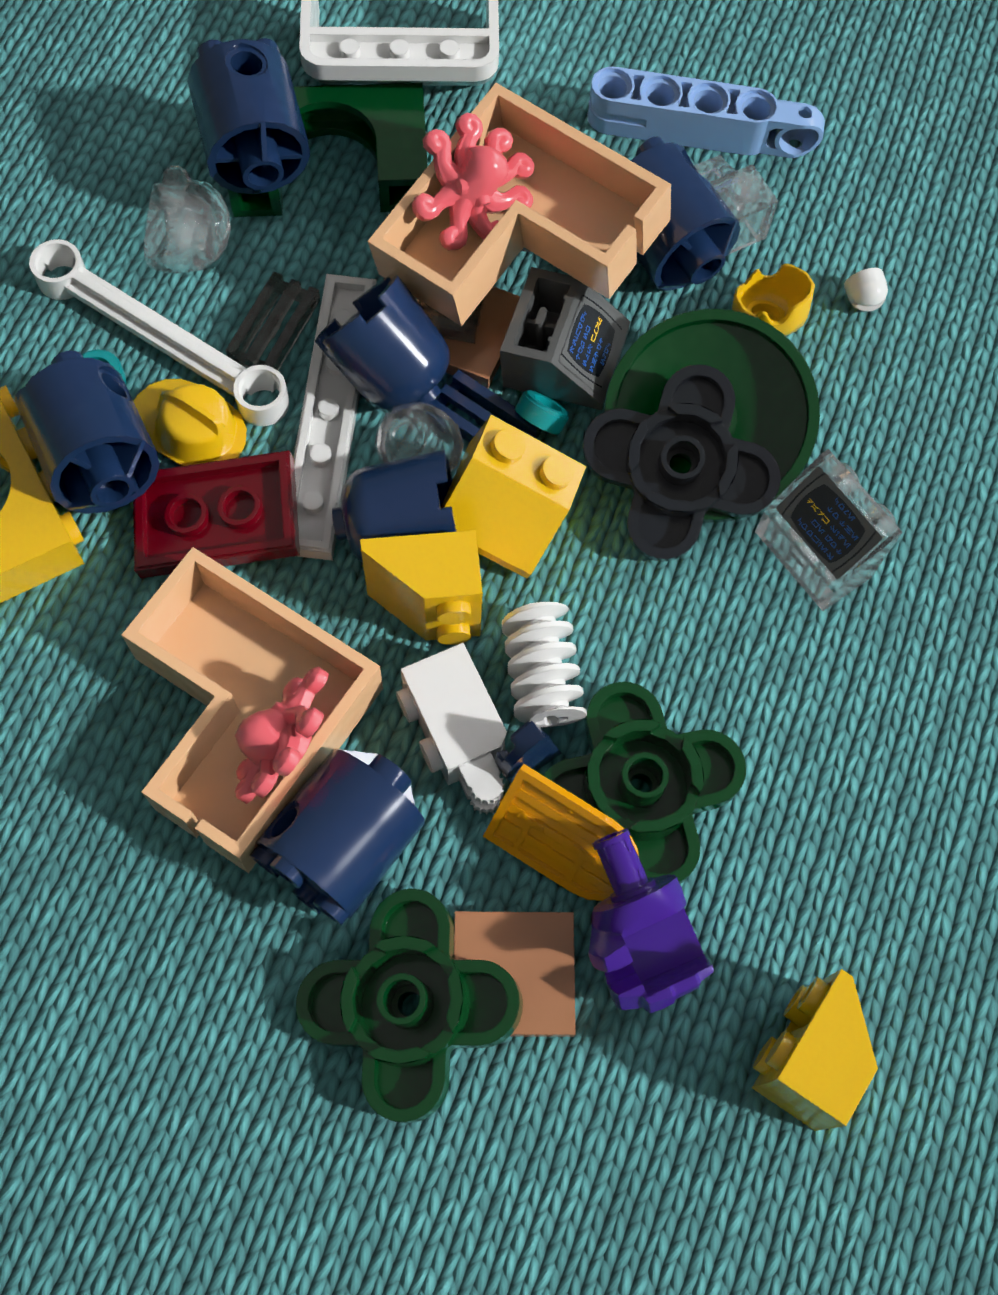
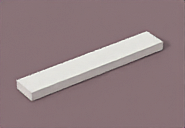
M326 274L315 340L334 318L342 326L356 314L358 310L352 302L376 285L377 280ZM314 340L293 457L300 556L297 557L333 561L336 534L333 526L332 508L342 507L341 493L347 477L360 393L325 355Z

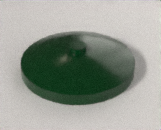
M702 309L689 311L666 319L649 329L631 345L616 367L606 395L605 412L612 409H628L653 415L658 411L666 383L677 371L684 367L698 364L718 369L729 379L735 393V408L729 427L731 436L762 446L772 454L779 466L781 476L780 487L776 497L770 503L772 504L799 477L811 456L818 435L820 421L818 391L811 370L802 354L783 333L759 318L733 310ZM676 457L670 461V468L675 472L684 474L690 470L689 462L683 457ZM708 511L705 513L703 523H719L740 518Z

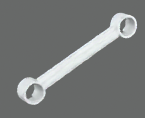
M60 239L49 240L37 246L32 252L29 260L30 269L39 289L47 297L55 300H66L75 297L234 396L242 418L252 425L270 426L279 422L286 415L289 409L286 382L283 375L275 368L267 365H254L245 368L87 270L79 250L68 241ZM61 266L73 268L62 277L49 278L43 276L47 269L52 271ZM277 389L279 391L278 397L270 404L264 406H254L244 401L246 394L252 396L255 392L261 390L274 392Z

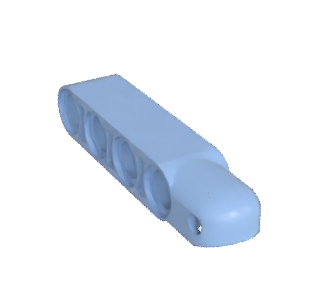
M605 67L594 74L591 81L587 112L590 126L597 132L607 135L648 140L658 136L661 137L664 143H676L680 146L740 155H756L760 153L786 158H797L813 151L823 139L825 123L824 117L817 107L806 103L776 99L772 93L761 88L622 67ZM799 140L802 145L795 148L790 145L789 141Z

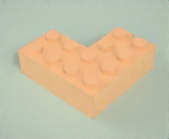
M495 83L471 112L482 121L483 132L476 145L484 146L485 137L495 128H504L511 133L513 138L512 148L502 153V155L508 160L516 152L527 154L532 158L535 165L534 172L525 180L514 177L511 181L499 187L497 191L504 193L516 185L525 186L533 196L531 208L515 200L510 208L493 214L487 213L490 222L495 220L499 222L484 240L467 223L468 238L466 245L459 250L448 251L442 247L439 235L441 231L450 226L449 208L442 210L437 217L430 221H421L416 218L412 210L414 197L421 193L429 194L433 197L442 188L436 176L434 161H432L367 241L379 275L384 278L390 277L391 280L394 276L398 275L414 297L460 326L465 323L523 248H526L610 299L637 264V252L644 255L670 221L671 184L500 84ZM457 131L450 138L453 162L455 148L460 138Z
M192 547L122 633L123 639L136 660L207 706L141 793L157 812L194 837L198 838L200 835L207 846L249 873L256 864L250 856L257 847L256 841L333 749H340L382 691L380 666ZM315 667L322 668L328 672L329 676L324 687L315 694L309 709L317 708L324 713V718L317 731L312 735L306 753L288 776L283 777L279 774L274 787L264 798L256 795L251 802L245 804L235 797V789L240 782L237 779L236 771L239 764L247 759L241 752L235 738L240 723L243 719L258 711L271 708L276 701L281 702L282 691L292 678L299 677L303 679L310 669Z

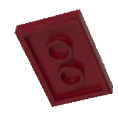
M290 450L159 469L156 480L146 492L133 500L134 571L140 578L171 574L192 547L222 566L300 556L295 466Z

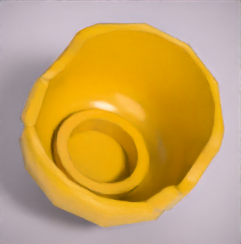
M785 263L781 265L780 269L773 275H763L759 269H756L744 284L739 285L735 289L732 310L759 318L787 336L796 332L804 325L810 311L815 284L807 272L792 264Z

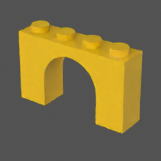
M6 385L0 387V468L10 473L11 487L8 498L0 510V603L85 564L75 546L85 540L70 511L62 515L59 514L43 470L38 472L33 462L37 455L26 428L23 427L17 430L12 420L13 417L20 415Z

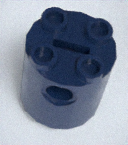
M267 38L256 41L238 39L227 42L208 40L202 43L197 48L196 54L198 59L191 66L187 82L210 176L221 187L236 193L246 194L274 191L291 183L305 170L310 158V150L288 65L280 54L278 45L275 41Z
M658 136L652 137L641 144L636 152V157L630 161L671 184L670 221L644 255L637 252V260L658 289L670 291L683 288L689 284H701L715 276L724 266L725 257L737 242L741 228L737 218L710 182L698 173L684 147L676 143H664L661 137Z
M77 351L61 352L53 358L51 365H48L32 376L25 387L16 393L14 401L55 501L67 510L89 514L117 509L143 495L156 480L160 466L156 449L121 374L109 363L94 358H84Z
M333 749L256 841L257 847L250 856L276 878L281 876L295 886L292 893L306 906L318 914L323 912L331 920L342 925L347 918L353 916L424 826L425 819L415 806L411 790V779L396 764L377 753Z

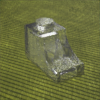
M721 154L694 165L698 173L710 182L739 222L741 230L738 240L729 254L766 239L778 199L755 166L752 164L740 170H735L724 160Z

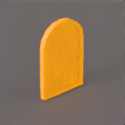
M523 764L505 796L501 798L500 805L483 837L569 892L587 900L603 901L614 892L597 850L594 849L592 843L624 828L614 819ZM630 835V839L638 854V848Z

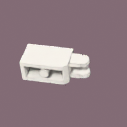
M461 643L402 668L403 689L396 691V696L407 721L410 723L418 720L426 738L419 741V745L430 771L434 773L441 770L448 785L459 781L467 799H471L470 805L474 806V810L480 811V814L485 812L487 815L488 812L494 813V810L498 809L504 793L502 789H504L505 784L502 783L503 778L499 777L500 771L495 763V755L498 751L505 750L507 731L464 643Z

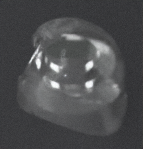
M170 165L163 172L162 182L152 185L144 237L145 262L155 271L169 274L201 271L217 261L228 245L231 231L230 214L221 194L210 183L191 179L185 169L180 166Z

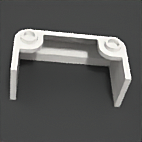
M301 0L299 41L301 64L309 76L321 83L330 85L423 83V85L478 86L490 81L498 69V0H486V28L319 27V1Z

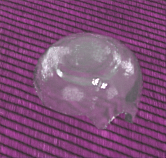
M423 402L405 403L394 407L391 412L386 413L378 424L375 448L380 463L445 450L451 472L459 465L464 445L459 425L443 410Z

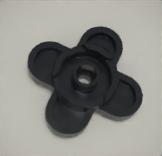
M690 365L673 374L664 387L658 411L653 415L628 409L608 410L597 416L590 423L584 436L583 454L590 471L604 482L633 491L634 497L627 519L628 537L634 548L644 557L651 560L672 561L685 555L699 537L706 512L713 511L736 518L754 516L769 506L776 497L780 487V469L772 454L758 444L731 436L729 427L735 408L734 389L729 379L721 371L711 366ZM676 457H683L689 462L690 470L684 474L675 472L670 468V461Z

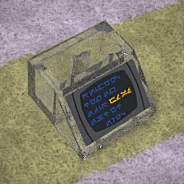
M829 449L820 454L765 509L755 530V533L822 611H825L872 578L903 533L896 525L895 518L890 510L884 505L876 503L860 485L855 471L846 463L840 462Z

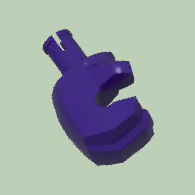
M626 828L608 834L592 843L594 849L597 850L614 892L610 897L597 904L592 911V928L588 953L593 967L605 972L608 989L617 1008L620 1010L643 1008L647 1012L653 1013L674 1004L677 998L699 988L701 981L712 974L714 968L705 956L684 909L687 905L676 875L667 874L648 878L630 839L629 830Z

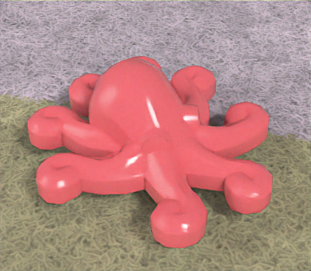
M468 112L458 117L455 123L460 138L455 148L454 162L451 157L452 143L449 136L443 130L434 129L425 134L422 139L423 148L433 155L436 176L442 188L433 197L429 194L421 193L414 197L412 202L413 213L421 221H430L437 217L442 210L449 208L450 226L441 231L439 235L442 247L448 251L459 250L466 245L468 238L467 223L484 240L499 222L498 220L490 222L487 213L493 214L510 208L515 200L529 208L533 204V196L525 186L516 185L504 193L497 191L499 187L505 185L514 177L524 180L529 178L533 174L535 167L532 158L525 153L516 152L506 160L502 153L512 148L513 138L511 133L504 128H495L490 131L484 139V146L476 145L483 132L482 121L475 114Z
M320 667L310 669L303 679L299 677L292 678L282 691L281 702L276 701L271 708L258 711L242 720L236 731L235 738L241 752L247 759L239 764L236 771L237 779L240 780L235 789V797L248 804L256 795L264 798L274 787L279 774L283 777L288 776L303 758L310 745L312 735L317 731L324 718L322 711L315 707L309 709L315 694L324 687L329 676L328 672Z

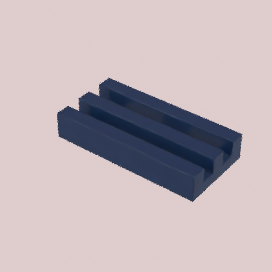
M459 369L452 376V383L450 385L445 384L441 389L440 397L427 405V415L469 443L480 429L449 409L448 406L450 404L475 419V422L480 426H483L490 415H495V417L535 439L539 437L542 430L522 418L515 411V406Z

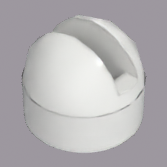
M880 268L861 270L850 276L844 283L848 300L855 309L862 312H873L880 308L888 293V284Z

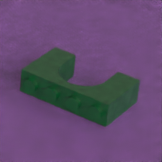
M423 83L294 87L307 139L324 135H338L351 138L364 145L372 153L378 165L380 212H391L428 167L427 151L423 148L422 141L426 134ZM282 187L259 194L236 193L228 190L233 217L283 216Z

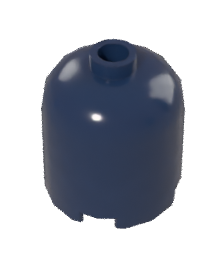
M394 276L392 280L390 277H387L352 302L358 310L356 314L342 326L334 318L321 331L315 343L367 402L377 410L395 412L404 410L411 405L420 410L429 405L441 393V389L437 384L446 373L450 361L449 348L440 332L399 276Z
M445 450L366 466L354 471L346 479L341 493L342 507L332 508L333 526L337 540L348 539L353 555L362 564L360 539L457 532L452 507L441 508L453 481L449 459L446 457Z

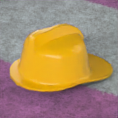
M164 379L147 386L137 394L133 401L156 451L180 466L239 458L246 445L247 428L241 414L215 389L203 384H196L183 379Z

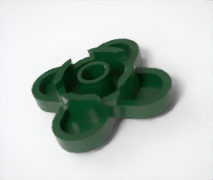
M615 682L606 685L591 699L585 718V731L591 753L562 760L550 767L543 776L614 819L624 829L627 828L638 848L639 859L648 878L667 874L676 875L681 884L693 872L700 857V840L693 814L720 808L736 796L746 777L744 755L739 746L730 737L721 732L704 729L677 735L667 729L658 700L646 688L631 682ZM635 779H641L648 784L650 792L639 791L630 782Z
M412 888L392 893L376 908L370 924L369 952L361 960H332L318 965L304 978L296 997L297 1016L302 1028L309 1036L334 1047H361L363 1049L362 1088L365 1098L377 1114L385 1119L399 1123L422 1121L431 1116L441 1106L448 1092L450 1054L453 1049L488 1048L502 1043L517 1028L523 1011V999L520 988L515 979L503 967L486 960H454V924L449 911L431 893ZM410 995H419L420 1000L417 1009L410 1016H405L402 1010L404 1000Z

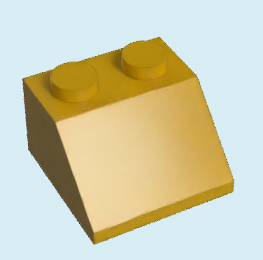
M490 415L468 444L441 508L452 507L457 532L476 530L478 554L527 579L534 571L570 510L586 466L499 418Z
M476 530L360 539L368 596L426 641L438 640L441 644L455 645L467 642L471 637L480 636L483 592Z

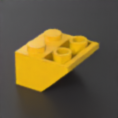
M840 969L823 980L815 977L808 988L804 985L800 986L783 1014L784 1017L790 1020L788 1027L778 1039L770 1037L753 1064V1068L760 1074L752 1089L814 1131L846 1126L878 1070L853 976Z

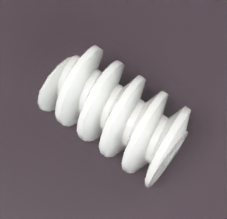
M558 602L529 603L511 611L502 620V633L507 637L505 653L511 658L508 662V674L515 679L511 683V695L518 700L514 705V717L520 722L533 721L539 727H553L571 724L587 716L585 708L569 706L570 701L582 697L584 692L583 687L579 685H566L565 682L573 679L580 673L578 665L562 663V660L570 658L577 651L575 644L559 642V639L565 638L573 632V625L570 622L556 621L557 618L565 615L570 610L565 604Z

